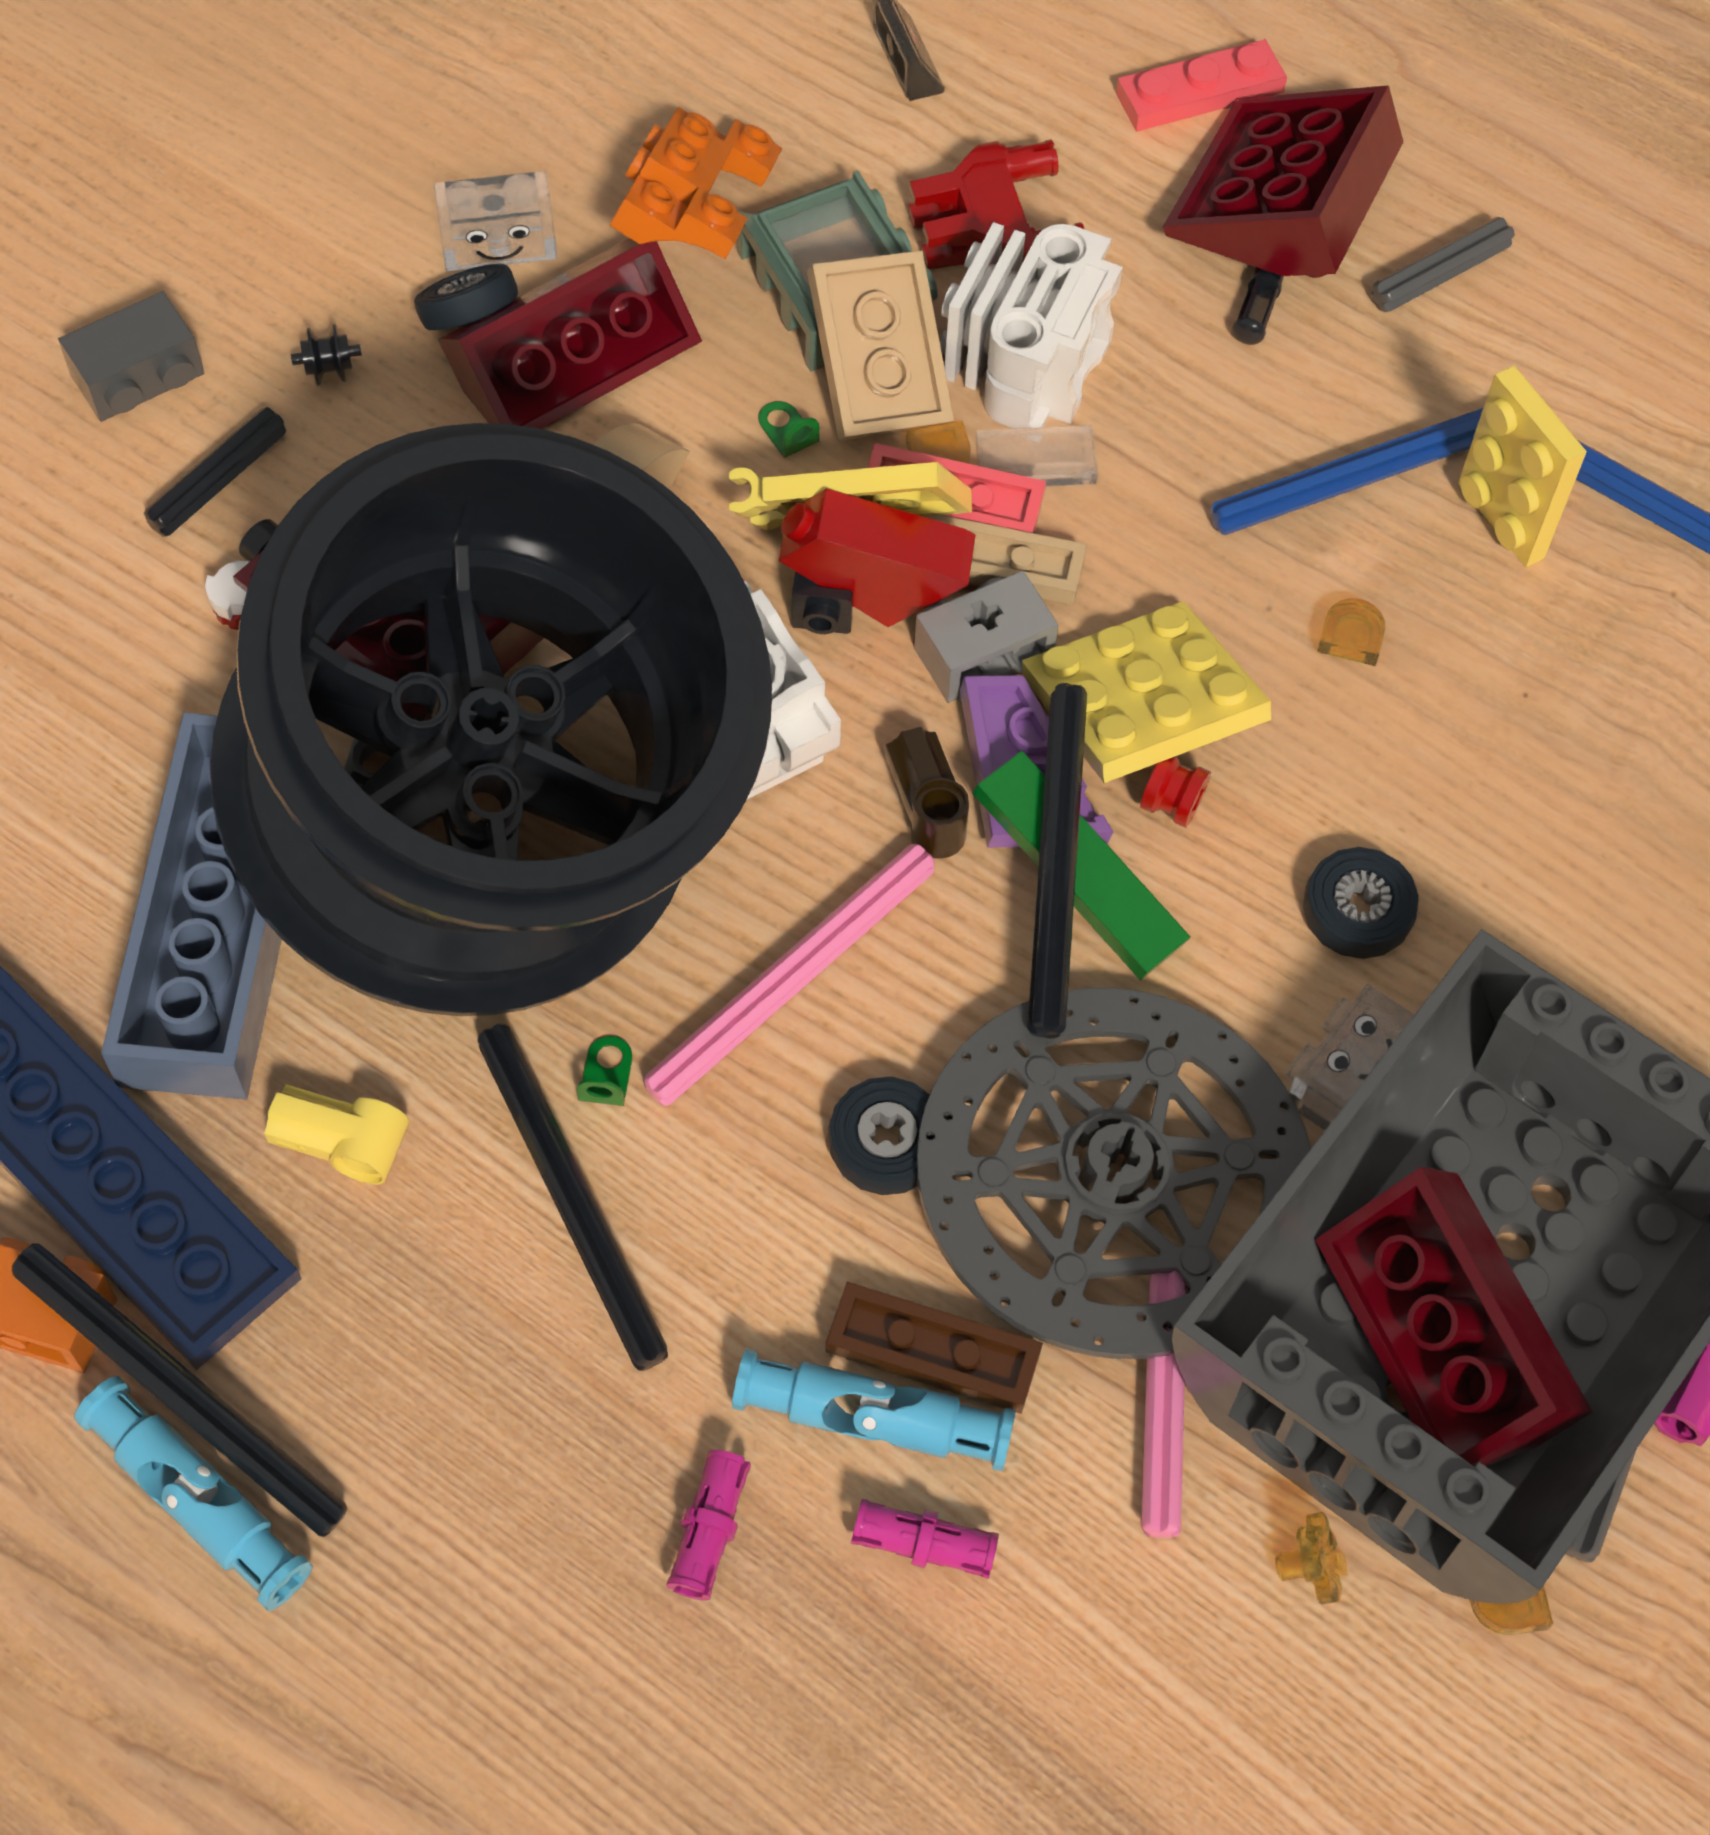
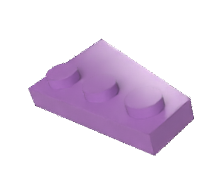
M1024 675L965 676L959 690L976 786L1021 751L1045 775L1049 719ZM1082 778L1080 815L1108 844L1113 830L1103 814L1097 816L1084 793L1087 785ZM980 803L987 848L1020 847Z

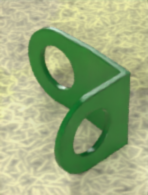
M781 401L771 402L761 409L759 424L784 458L819 442L820 425L815 418L803 419L798 411L789 403ZM782 410L788 413L790 420L786 425L776 427L768 422L767 417L772 411Z
M606 1036L596 1040L590 1046L583 1079L577 1085L579 1101L624 1106L632 1065V1051L627 1042L619 1037ZM607 1046L618 1048L623 1055L621 1063L614 1068L602 1067L597 1061V1055L602 1048Z

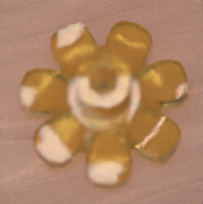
M1325 1513L1306 1515V1526L1297 1529L1296 1540L1300 1549L1276 1554L1277 1573L1282 1581L1304 1578L1306 1582H1312L1315 1586L1317 1601L1321 1605L1338 1603L1342 1596V1582L1340 1578L1348 1576L1345 1554L1334 1553L1337 1548V1540L1334 1531L1329 1526L1328 1517Z

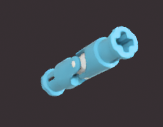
M748 1348L745 1349L740 1362L732 1399V1409L743 1411L748 1405L787 1414L791 1423L866 1440H883L894 1446L942 1458H946L950 1452L990 1461L993 1470L1002 1472L1016 1410L1005 1408L1000 1414L961 1405L957 1396L909 1386L897 1387L881 1379L805 1361L799 1367L765 1360L758 1358L756 1350ZM848 1394L860 1395L859 1409L852 1416L846 1413L836 1403L834 1398Z
M115 1376L100 1383L82 1400L76 1410L74 1420L85 1431L93 1430L115 1451L114 1462L172 1516L224 1570L234 1569L259 1593L257 1600L267 1611L277 1609L288 1601L309 1577L313 1568L310 1561L303 1555L294 1556L270 1532L272 1528L271 1522L235 1487L230 1485L162 1416L158 1414L151 1416L129 1395L130 1387L119 1376Z

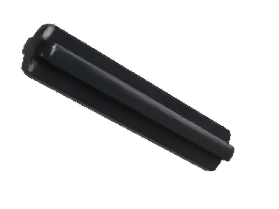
M263 407L145 509L144 515L148 525L161 536H170L285 435L286 428L283 419L269 407Z

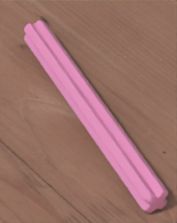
M919 844L907 846L651 1069L644 1077V1086L648 1093L663 1106L673 1103L929 878L934 872L935 861L933 857Z

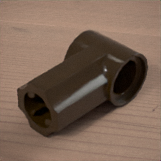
M922 727L902 731L896 739L885 745V757L911 822L912 843L919 844L935 859L948 858L957 854L964 846L966 840L969 812L968 794L963 786L955 781L936 732L925 731ZM941 816V817H945V818H948V819H947V820H936V819H932V817Z

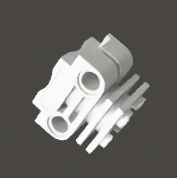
M993 222L982 244L976 241L972 244L964 267H967L968 270L960 285L952 283L943 301L941 315L948 318L947 331H943L940 347L942 354L945 355L944 368L946 379L954 383L967 359L965 387L976 390L987 368L984 393L986 413L992 420L1001 425L1039 438L1049 417L1071 424L1081 404L1084 380L1093 368L1102 362L1112 342L1114 321L1111 315L1110 302L1120 287L1123 267L1104 260L1111 246V238L1067 224L1051 225L1043 229L1035 238L1024 261L1025 233L1014 230L1001 254L1004 226Z
M744 581L762 624L769 653L772 680L771 722L767 746L757 779L747 798L749 799L824 762V755L840 746L841 719L825 697V681L810 659L794 642L762 589L754 592L747 581Z

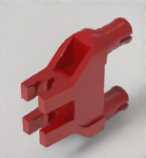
M1051 139L1040 143L1007 148L998 141L982 143L976 146L953 172L910 181L909 191L913 203L908 204V213L913 228L923 227L927 244H922L925 265L928 269L964 265L972 244L975 241L982 244L993 222L1004 226L1001 254L1014 230L1025 233L1024 261L1035 238L1042 230L1035 231L1027 223L1013 182L1048 175L1056 176L1058 174V155ZM1082 222L1075 223L1073 225L1084 229V225Z

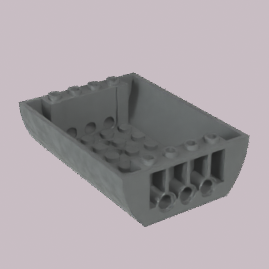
M1481 929L1175 1323L1172 1334L1173 1352L1180 1373L1195 1401L1213 1425L1441 1592L1464 1599L1496 1604L1518 1603L1532 1598L1542 1589L1710 1342V1078ZM1419 1167L1458 1173L1495 1240L1499 1234L1514 1233L1526 1241L1530 1250L1528 1258L1523 1260H1512L1506 1256L1505 1258L1592 1410L1591 1414L1538 1447L1489 1467L1484 1466L1480 1462L1474 1467L1415 1425L1407 1412L1395 1409L1388 1402L1386 1386L1391 1384L1315 1241L1316 1238ZM1537 1185L1554 1187L1563 1196L1565 1208L1558 1211H1548L1541 1208L1534 1201L1531 1188Z

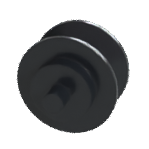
M336 324L332 325L329 337L317 338L311 328H307L308 340L300 341L301 353L291 354L292 364H304L306 375L314 374L317 386L321 384L324 373L334 371L343 382H346L345 370L352 369L351 357L362 356L360 344L349 345L346 334L338 335Z

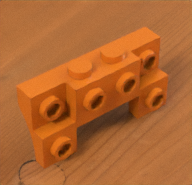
M678 107L665 129L654 124L625 174V177L634 183L609 226L638 244L654 241H680L699 246L726 259L747 217L737 212L735 206L726 198L708 193L720 171L734 173L762 187L782 147L774 143L770 135L757 126L745 125L735 119L725 136L715 130L714 125L704 116L693 112L688 113Z

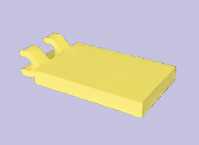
M938 462L763 478L751 469L744 467L736 468L729 472V480L737 485L751 484V494L748 499L742 502L735 501L729 503V510L741 517L750 518V523L763 530L778 528L782 525L783 519L791 507L797 503H803L826 488L923 517L972 513V489ZM766 511H768V512L765 513V514L758 515V514H760L761 512H766Z

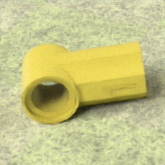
M285 1085L282 1091L276 1093L271 1103L264 1134L267 1142L327 1160L333 1168L351 1179L371 1185H380L386 1181L410 1120L402 1111L380 1100L358 1098L353 1104Z

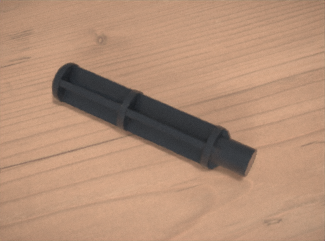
M1256 267L1254 274L1249 279L1248 291L1239 316L1232 326V333L1239 342L1246 345H1256L1263 341L1273 306L1282 290L1284 276Z

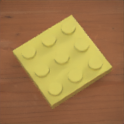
M1184 601L1162 607L1154 612L1119 625L1107 627L1100 632L1062 646L1053 647L1045 652L1022 660V670L1025 679L1049 713L1051 694L1057 684L1069 683L1071 685H1081L1085 688L1088 695L1083 757L1103 783L1271 720V701Z

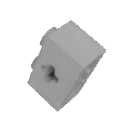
M1023 570L1004 579L1000 577L990 579L977 590L954 600L937 601L926 608L923 613L916 615L914 649L947 703L961 698L959 689L965 676H1013L1022 672L1023 659L1040 654L1056 646L1058 623Z

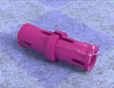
M724 1450L708 1451L702 1473L703 1476L692 1507L685 1508L680 1523L685 1530L676 1561H674L666 1587L673 1589V1592L701 1601H707L711 1598L716 1572L726 1543L734 1540L738 1528L734 1517L742 1489L751 1468V1463L745 1461L744 1457Z
M862 1499L851 1544L876 1548L912 1558L911 1565L925 1568L927 1563L989 1579L999 1533H991L976 1528L972 1529L937 1519L938 1512L927 1509L921 1515Z

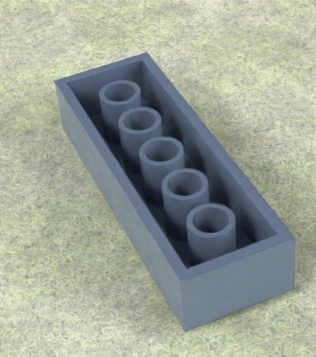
M183 712L101 1055L115 1083L120 1088L248 1100L282 939L260 916L243 891L227 859L217 830L211 799L210 761L212 739L218 716Z

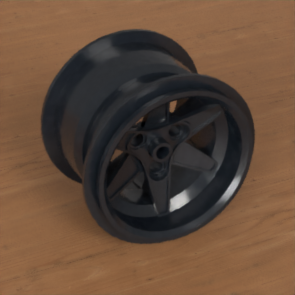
M471 423L440 426L409 433L378 444L360 453L320 479L296 502L280 522L261 553L247 588L239 622L236 653L237 667L231 676L221 701L214 729L210 761L211 799L217 830L223 848L245 894L260 916L288 946L304 960L333 980L365 996L390 1005L429 1014L487 1016L522 1011L546 1004L582 989L606 974L628 956L655 926L671 902L682 877L696 867L715 847L742 810L758 776L766 751L771 722L772 680L769 653L762 624L743 578L714 533L670 489L632 463L605 449L574 437L544 429L512 424ZM425 611L427 673L422 671L409 673L396 682L349 661L335 651L351 635L369 623L403 613ZM477 613L503 619L524 627L549 640L569 654L572 659L548 668L540 665H528L518 669L511 677L505 679ZM606 695L616 707L625 724L635 750L637 766L636 786L620 783L589 769L555 741ZM529 696L535 698L542 705L544 712L532 714L525 711L519 706L516 697ZM412 702L421 704L427 708L432 718L426 721L414 720L405 714L401 705ZM316 719L391 756V758L360 787L346 772L329 747ZM484 792L495 796L501 804L502 811L493 813L480 809L475 804L472 794ZM523 810L609 846L574 857L519 861V825L523 816ZM442 816L449 845L438 842L416 830Z

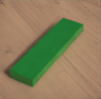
M1021 751L977 784L972 794L1039 867L1045 775ZM1080 815L1074 907L1141 981L1180 949L1191 936Z

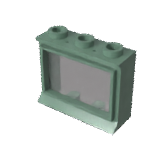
M858 170L853 172V178L755 214L737 210V212L747 217L737 238V252L743 260L756 255V274L763 291H767L777 287L781 294V317L784 326L788 331L800 327L806 334L805 364L810 372L825 367L807 269L812 264L912 252L911 244L905 231L900 227H894L887 216L886 206L881 194L877 189L870 190ZM926 267L933 304V300H936L938 297V290L932 273Z

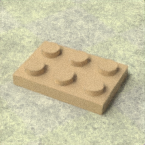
M923 251L812 264L807 269L838 440L846 441L944 427L953 423L954 416Z

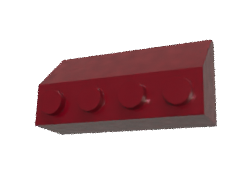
M629 238L524 293L497 312L475 322L468 323L439 338L438 341L463 392L489 424H512L542 429L702 342V339L658 242L638 244Z
M1419 1167L1315 1239L1411 1421L1474 1467H1476L1478 1462L1489 1467L1536 1448L1592 1413L1589 1404L1458 1173Z

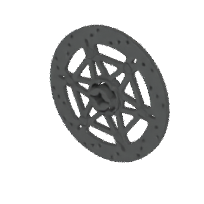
M1120 988L1068 990L1067 1014L1070 1016L1066 1018V1029L1058 1038L1052 1039L1036 1037L1029 1033L1027 1028L1029 1001L1019 1004L989 1021L962 1044L945 1065L932 1088L924 1109L918 1135L916 1156L917 1184L922 1209L930 1232L941 1254L969 1291L993 1313L1028 1335L1064 1350L1095 1357L1147 1359L1169 1356L1174 1353L1172 1334L1175 1323L1222 1264L1209 1250L1208 1244L1234 1181L1251 1178L1261 1181L1263 1185L1261 1214L1310 1151L1311 1146L1300 1113L1283 1082L1250 1044L1219 1021L1186 1004L1164 996L1138 990ZM1170 1036L1176 1038L1173 1048H1168L1165 1045L1167 1038ZM1088 1037L1127 1038L1142 1041L1147 1046L1143 1059L1139 1061L1064 1066L1056 1064L1047 1053L1046 1048L1061 1042ZM1015 1047H1020L1028 1057L1021 1056ZM1191 1062L1219 1083L1241 1110L1250 1126L1253 1137L1244 1139H1231L1178 1077V1072L1183 1063ZM1005 1074L1014 1075L1024 1086L1026 1092L997 1154L982 1157L972 1156L968 1151V1143L977 1111L997 1081ZM1127 1079L1129 1081V1084L1117 1101L1108 1110L1104 1109L1075 1084V1082ZM1149 1084L1156 1088V1095L1150 1121H1145L1130 1115L1127 1111L1143 1088ZM1050 1092H1059L1087 1118L1075 1126H1069ZM1170 1099L1175 1100L1207 1139L1167 1136L1163 1133ZM1038 1108L1043 1113L1059 1143L1018 1152L1015 1147L1033 1109ZM1078 1145L1083 1149L1088 1146L1081 1168L1079 1166V1156L1073 1155ZM1123 1154L1125 1157L1121 1165V1171H1117L1113 1181L1108 1182L1107 1177L1110 1172L1111 1163L1115 1164L1118 1156ZM1172 1154L1214 1158L1217 1164L1179 1173L1175 1170ZM1262 1155H1273V1156H1275L1276 1158H1275V1159H1262V1158H1260L1259 1156H1262ZM1055 1163L1059 1181L1018 1178L1014 1176L1013 1172ZM1152 1169L1153 1179L1159 1180L1158 1185L1154 1190L1148 1187L1143 1191ZM960 1176H968L971 1179L957 1181L953 1178ZM1213 1183L1216 1185V1191L1200 1228H1194L1174 1192ZM998 1196L1004 1201L1051 1260L1052 1265L1046 1277L1040 1279L1034 1277L1003 1250L983 1221L975 1202L977 1198ZM1023 1196L1058 1199L1068 1202L1061 1238H1055L1023 1199ZM947 1200V1201H950L951 1203H950V1204H947V1203H945L944 1201ZM1158 1209L1163 1210L1183 1246H1175L1145 1218ZM1081 1215H1087L1104 1223L1103 1228L1084 1254H1079L1074 1250ZM1127 1227L1153 1249L1158 1256L1106 1260L1102 1257V1254L1120 1228ZM984 1251H990L992 1254L988 1255ZM1173 1271L1178 1272L1189 1290V1293L1175 1299L1138 1306L1100 1304L1088 1301L1083 1296L1084 1288L1089 1279L1171 1273ZM995 1276L997 1279L993 1280L990 1277ZM1057 1292L1064 1295L1062 1304L1059 1307L1052 1304L1053 1297ZM1001 1302H1006L1008 1306L1002 1305ZM1137 1317L1143 1318L1144 1321H1139ZM1071 1323H1076L1078 1327L1072 1326ZM1163 1327H1169L1171 1330L1167 1331ZM1094 1341L1100 1342L1101 1345H1096Z

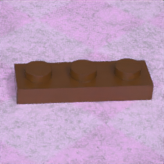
M847 1281L826 1340L825 1352L1000 1408L1016 1410V1413L1022 1414L1043 1342Z

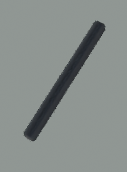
M1069 683L1057 684L1050 699L1027 1025L1031 1035L1048 1039L1058 1038L1066 1029L1088 695L1083 686L1071 685Z
M501 1023L483 1030L477 1038L479 1049L634 1368L643 1371L662 1363L668 1357L665 1340L510 1027Z
M33 1243L19 1254L11 1266L13 1276L318 1536H327L342 1521L348 1509L344 1501L41 1244Z

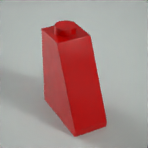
M826 488L803 503L795 504L785 515L781 525L783 539L778 561L820 587L852 591L853 607L886 627H890L968 586L976 535L961 527Z

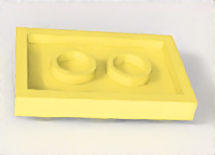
M1514 365L1494 375L1458 485L1461 487L1462 494L1467 503L1473 508H1477L1494 528L1501 545L1505 549L1512 551L1526 568L1545 558L1587 451Z

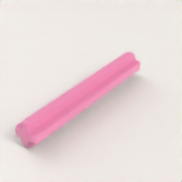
M1176 1271L1151 1274L1149 1278V1304L1168 1301L1187 1294V1287L1182 1277ZM1163 1327L1167 1331L1171 1330L1169 1327ZM1174 1353L1169 1356L1147 1358L1141 1525L1145 1535L1155 1538H1172L1178 1536L1181 1532L1185 1381L1178 1368Z

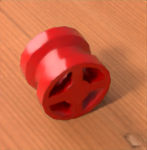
M1177 756L1157 763L1143 793L1140 808L1150 813L1159 810L1166 812L1172 816L1175 824L1187 828L1205 794L1210 781L1211 771L1200 766L1194 769L1182 766Z

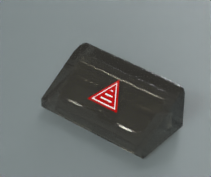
M873 0V28L906 98L909 101L943 93L945 90L943 82L909 13L897 0Z

